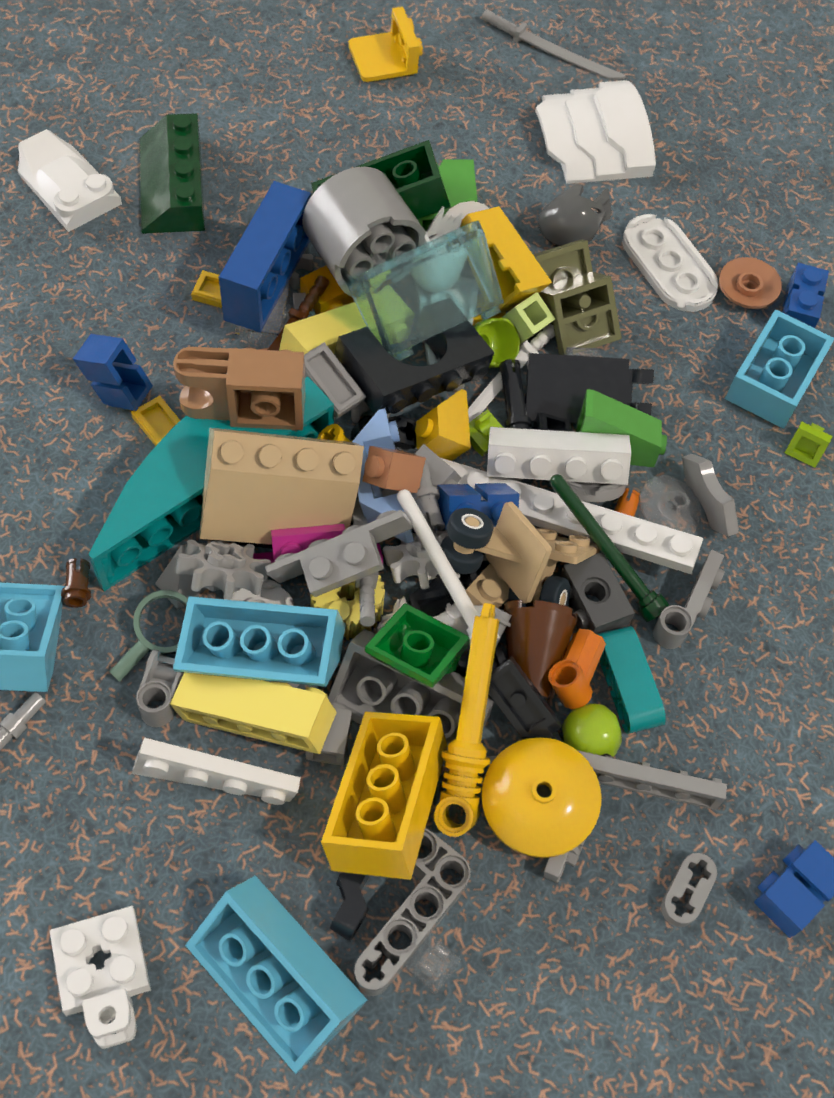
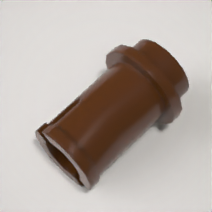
M73 558L66 562V583L61 591V596L67 606L79 608L85 606L91 598V590L88 589L90 562L81 558L80 571L77 572V558Z

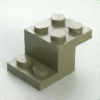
M577 240L533 254L552 281L549 286L538 294L556 318L550 324L554 326L559 355H576L622 339L612 278L608 275L593 272L587 240Z

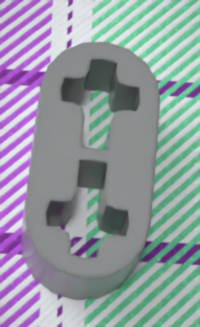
M693 853L687 856L679 865L661 903L662 915L671 925L685 927L699 916L717 877L716 865L710 857L702 853ZM699 864L703 867L702 874L707 879L701 878L693 887L689 885L693 872L688 867L693 868ZM686 893L689 895L685 908L690 911V914L685 912L682 916H678L674 913L676 906L671 903V900L677 902Z

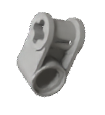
M152 650L149 655L144 676L136 695L141 718L145 724L151 727L164 726L173 718L175 710L170 705V702L185 673L175 672L173 670L175 658L163 656L158 650ZM155 700L164 702L162 706L155 709L147 707L148 704Z

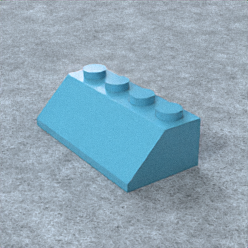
M189 596L173 670L175 672L326 687L340 662L346 625L338 610Z
M256 875L227 890L185 945L295 1074L348 1024L367 1001L365 996Z

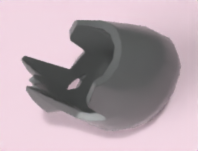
M574 184L548 203L538 216L540 233L549 242L557 246L581 239L590 242L597 234L602 223L611 218L612 209L609 189L605 188L594 201H591L581 196L584 191L583 186Z

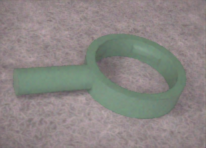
M160 590L149 594L138 604L133 618L134 631L138 641L109 671L110 675L120 682L149 651L158 650L162 655L177 652L178 644L171 647H160L150 643L142 634L140 619L143 610L151 602L161 598H170L181 602L186 607L188 602L186 596L172 590Z

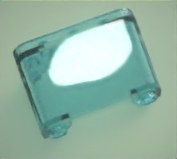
M479 220L364 272L348 288L366 326L385 350L398 361L413 355L412 348L460 323L480 315L483 321L501 312L499 306L504 303L487 239Z

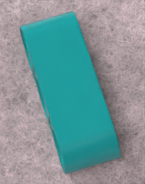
M632 626L596 633L602 636L606 643L599 662L607 685L613 688L610 693L619 719L625 722L622 725L624 732L630 734L665 725L666 714L664 705L635 629Z

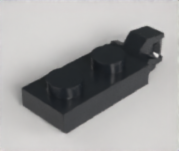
M510 656L494 667L491 673L489 695L523 740L542 737L564 742L557 731L562 726L557 719L558 716L515 659Z

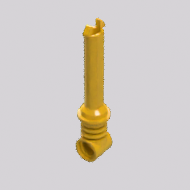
M489 603L483 604L481 616H475L457 736L456 739L448 743L447 750H442L441 755L445 761V767L449 771H444L443 777L448 780L442 781V787L446 790H442L440 793V800L434 811V821L437 828L443 834L450 837H458L465 834L478 822L480 816L479 797L475 794L481 792V787L477 786V784L482 783L483 779L478 774H482L484 768L490 764V758L486 757L487 750L481 743L500 619H494L495 605ZM451 804L460 805L466 813L464 824L454 823L450 819L449 807Z

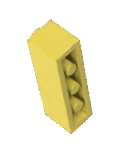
M392 290L374 295L372 298H365L284 325L279 350L304 352L305 355L325 342L334 354L339 336L364 327H368L381 345L386 347L394 343H401L408 338L414 314Z
M184 673L170 702L173 709L187 722L315 754L321 753L337 713L327 698V694L314 687H306L303 690L294 688L284 682H268L195 673Z

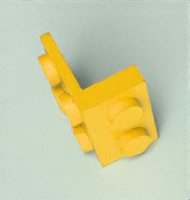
M403 7L392 8L391 32L351 38L348 45L361 80L364 82L418 74L419 56L423 54L422 42L420 38H416L413 21L407 17Z

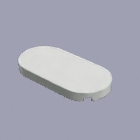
M645 214L633 218L623 233V247L658 296L667 305L681 311L694 312L707 308L717 294L718 278L680 227L668 218L664 217V220L656 218L657 215Z

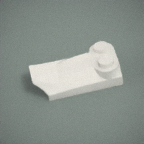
M46 129L19 143L18 173L68 232L122 204L121 197L114 190L111 179L106 175L99 174L71 144L62 140L51 131Z

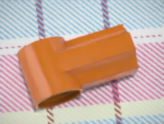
M579 629L577 633H573L562 661L553 665L548 674L549 682L560 702L569 709L583 707L592 698L593 691L590 682L606 646L602 636L588 629Z

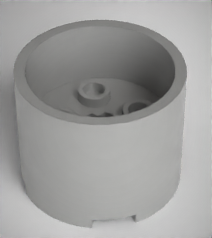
M355 167L339 172L325 181L313 193L304 209L302 223L305 234L340 288L351 297L361 299L372 298L374 292L392 284L396 289L415 273L426 255V251L423 248L426 235L424 228L386 175L378 169Z

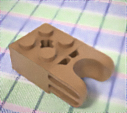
M186 347L181 349L174 357V373L179 382L185 385L180 393V407L186 416L195 419L230 420L231 427L303 430L306 396L304 352L256 350L254 348Z

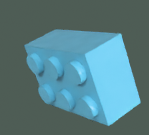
M775 309L737 372L725 399L784 429L831 347L834 338Z

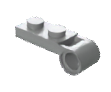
M714 550L709 552L685 607L671 605L662 611L653 628L654 640L661 647L666 649L678 648L684 642L697 617L703 619L706 617L713 599L707 597L710 588L717 590L725 573L724 570L719 568L724 558L723 554ZM666 624L674 625L679 632L670 630Z

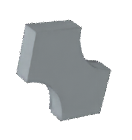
M694 454L682 457L686 486L700 501L711 529L728 537L739 533L735 501L721 487L715 475L712 461Z

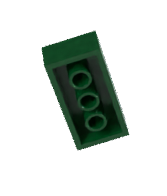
M429 140L356 166L372 167L383 172L417 219L430 214H436L442 207L444 209L451 207ZM334 175L312 182L313 193Z

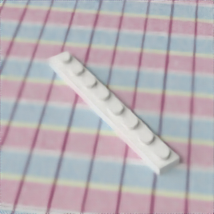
M441 458L461 477L458 484H469L474 489L475 484L506 483L519 493L518 509L532 525L555 530L557 533L567 536H587L590 538L591 543H595L557 493L509 478L487 477L486 471ZM582 501L621 553L692 574L702 546V537Z

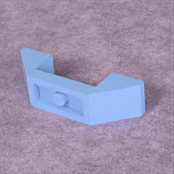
M385 408L378 410L352 441L364 446L358 497L364 517L367 518L368 523L375 521L384 512L392 510L403 511L397 500L398 493L383 497L381 487L362 481L369 447L376 446L395 450L394 442L400 441L396 420L389 422ZM412 529L394 536L405 543L414 542Z

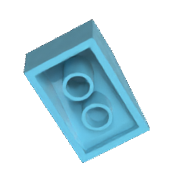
M0 583V690L48 692L54 670L64 600L61 596V591L65 586Z

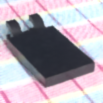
M529 353L525 391L527 416L531 418V421H535L539 412L568 419L572 424H577L587 389L595 390L651 416L652 403H632L633 384H652L654 370L629 369V359Z

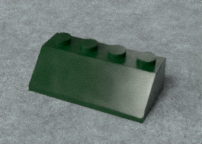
M197 113L168 114L139 139L142 234L205 231Z

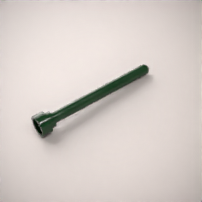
M559 474L553 475L550 479L551 486L638 598L636 602L639 606L638 612L646 622L658 617L670 604L661 593L657 594L654 590L650 591L563 476Z

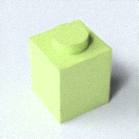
M538 292L503 316L509 319L516 327L520 344L556 319Z

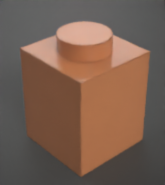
M370 446L362 481L384 489L397 491L406 489L411 493H417L426 458L400 450Z

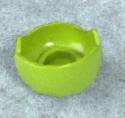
M504 317L490 318L476 323L474 326L475 330L494 351L489 368H498L501 362L512 359L513 363L519 353L520 338L516 327L509 319Z
M587 703L583 707L573 709L562 724L564 742L578 751L600 756L609 754L613 757L617 754L622 743V733L617 716L601 704Z

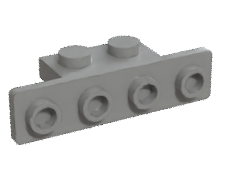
M402 510L387 511L380 514L375 521L363 526L353 525L346 528L339 536L329 540L321 539L314 541L308 546V549L296 554H283L277 557L274 563L265 566L267 575L278 583L304 574L310 594L317 597L384 569L376 543L413 528V525Z

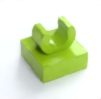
M488 409L469 422L471 446L482 457L488 453L490 427L504 428Z
M801 421L785 454L815 468L833 436L823 432L824 428L817 424L811 423V425H808Z

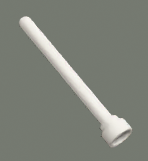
M406 489L400 490L397 494V500L411 520L413 529L469 627L466 632L470 638L469 645H471L475 616H479L412 494ZM497 634V641L500 640L499 634Z

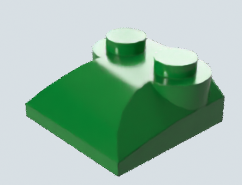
M404 603L365 646L364 652L426 687L433 688L445 674H450L457 669L461 655L468 648L470 638L468 635Z

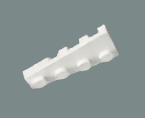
M148 738L143 739L132 770V774L224 790L234 795L247 794L259 796L262 801L275 805H282L285 801L290 802L298 793L301 779L300 777Z

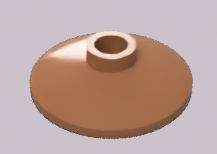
M742 257L733 259L722 268L719 275V285L723 294L730 301L744 308L761 309L768 307L779 298L782 290V282L776 270L766 262L756 258Z

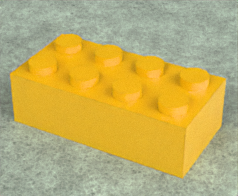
M365 711L321 840L332 871L411 880L444 762L441 756L442 750H447L440 717Z

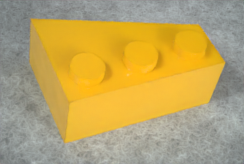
M499 206L469 213L462 219L457 238L462 249L465 244L471 245L466 260L490 316L512 310L515 306L536 292L540 293L552 283Z

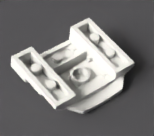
M630 81L600 82L598 88L571 90L568 94L542 95L543 102L536 107L535 112L542 128L547 154L561 163L567 184L653 176L656 161L651 128L643 101L637 89Z

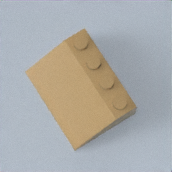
M210 428L199 538L272 545L271 530L344 524L345 529L350 527L360 484L364 446L354 442Z

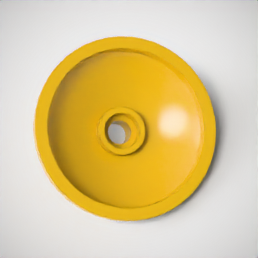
M529 738L511 744L500 752L490 764L482 786V807L489 827L506 846L526 856L550 858L572 851L590 835L600 814L601 789L593 767L575 748L551 738ZM540 785H546L550 788L551 795L547 798L540 797L537 794L536 788Z

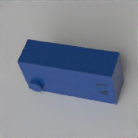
M273 181L219 275L224 321L261 333L310 242L304 232L302 223L304 209L311 197L310 192Z

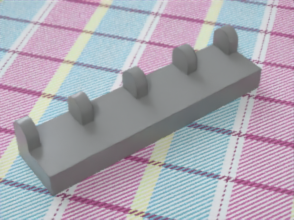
M579 751L593 767L598 781L603 785L717 810L726 799L727 784L722 783V779L713 778L711 781L689 776L688 772L679 770L676 773L650 767V763L643 761L641 764L614 759L609 754L600 756Z

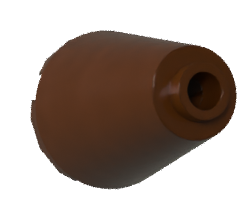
M523 600L506 602L503 611L512 615L509 620L511 626H506L505 628L508 658L512 656L547 701L550 699L553 690L548 679L549 671L553 665L562 661L573 634L578 614L577 612L572 614L573 609L568 606L552 602L534 600V606L522 607Z

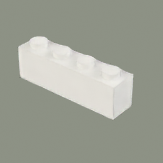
M490 427L487 477L550 480L553 475L559 474L566 481L628 485L631 462L629 435Z

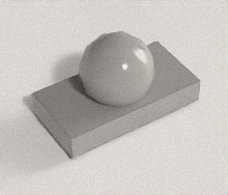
M325 342L304 355L305 378L309 377L334 403V416L336 419L364 402L365 394Z

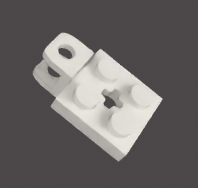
M126 907L50 930L62 1011L65 1016L84 1011L88 1031L102 1049L133 1040L136 1034V1018L130 997L151 990L134 907ZM101 950L104 953H111V958L106 959L104 962V968L97 970L94 964H89V960L94 957V953Z

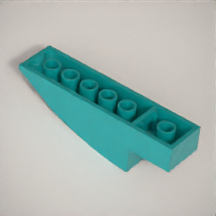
M306 377L303 430L231 427L230 420L195 419L185 416L154 447L127 481L88 553L100 588L105 592L200 529L210 428L317 439L319 433L325 427L334 424V403L309 377Z

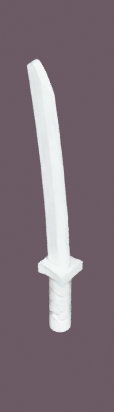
M552 324L547 325L530 343L526 341L520 346L519 353L515 360L520 362V369L527 363L529 353H538V350L555 336ZM501 372L495 376L468 408L469 422L479 416L502 390Z

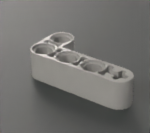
M426 828L421 844L429 849L430 855L423 859L417 858L413 875L421 880L420 883L359 956L355 964V986L366 996H377L387 990L463 894L470 879L471 869L465 858ZM445 869H453L459 873L461 882L449 885L441 879L440 873ZM420 900H428L434 904L436 913L430 917H423L416 912L414 905ZM394 932H403L410 938L411 945L406 949L396 950L389 944L388 937ZM383 953L387 961L381 968L380 978L382 980L379 981L373 978L370 982L366 981V970L364 967L367 966L369 969L375 968L381 960Z

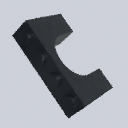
M449 297L423 306L415 328L438 359V362L432 365L412 366L398 361L385 350L368 327L338 337L334 355L365 394L366 398L364 401L374 414L384 408L387 414H396L409 405L417 402H426L434 395L444 391L451 392L469 381L481 380L489 372L494 351Z

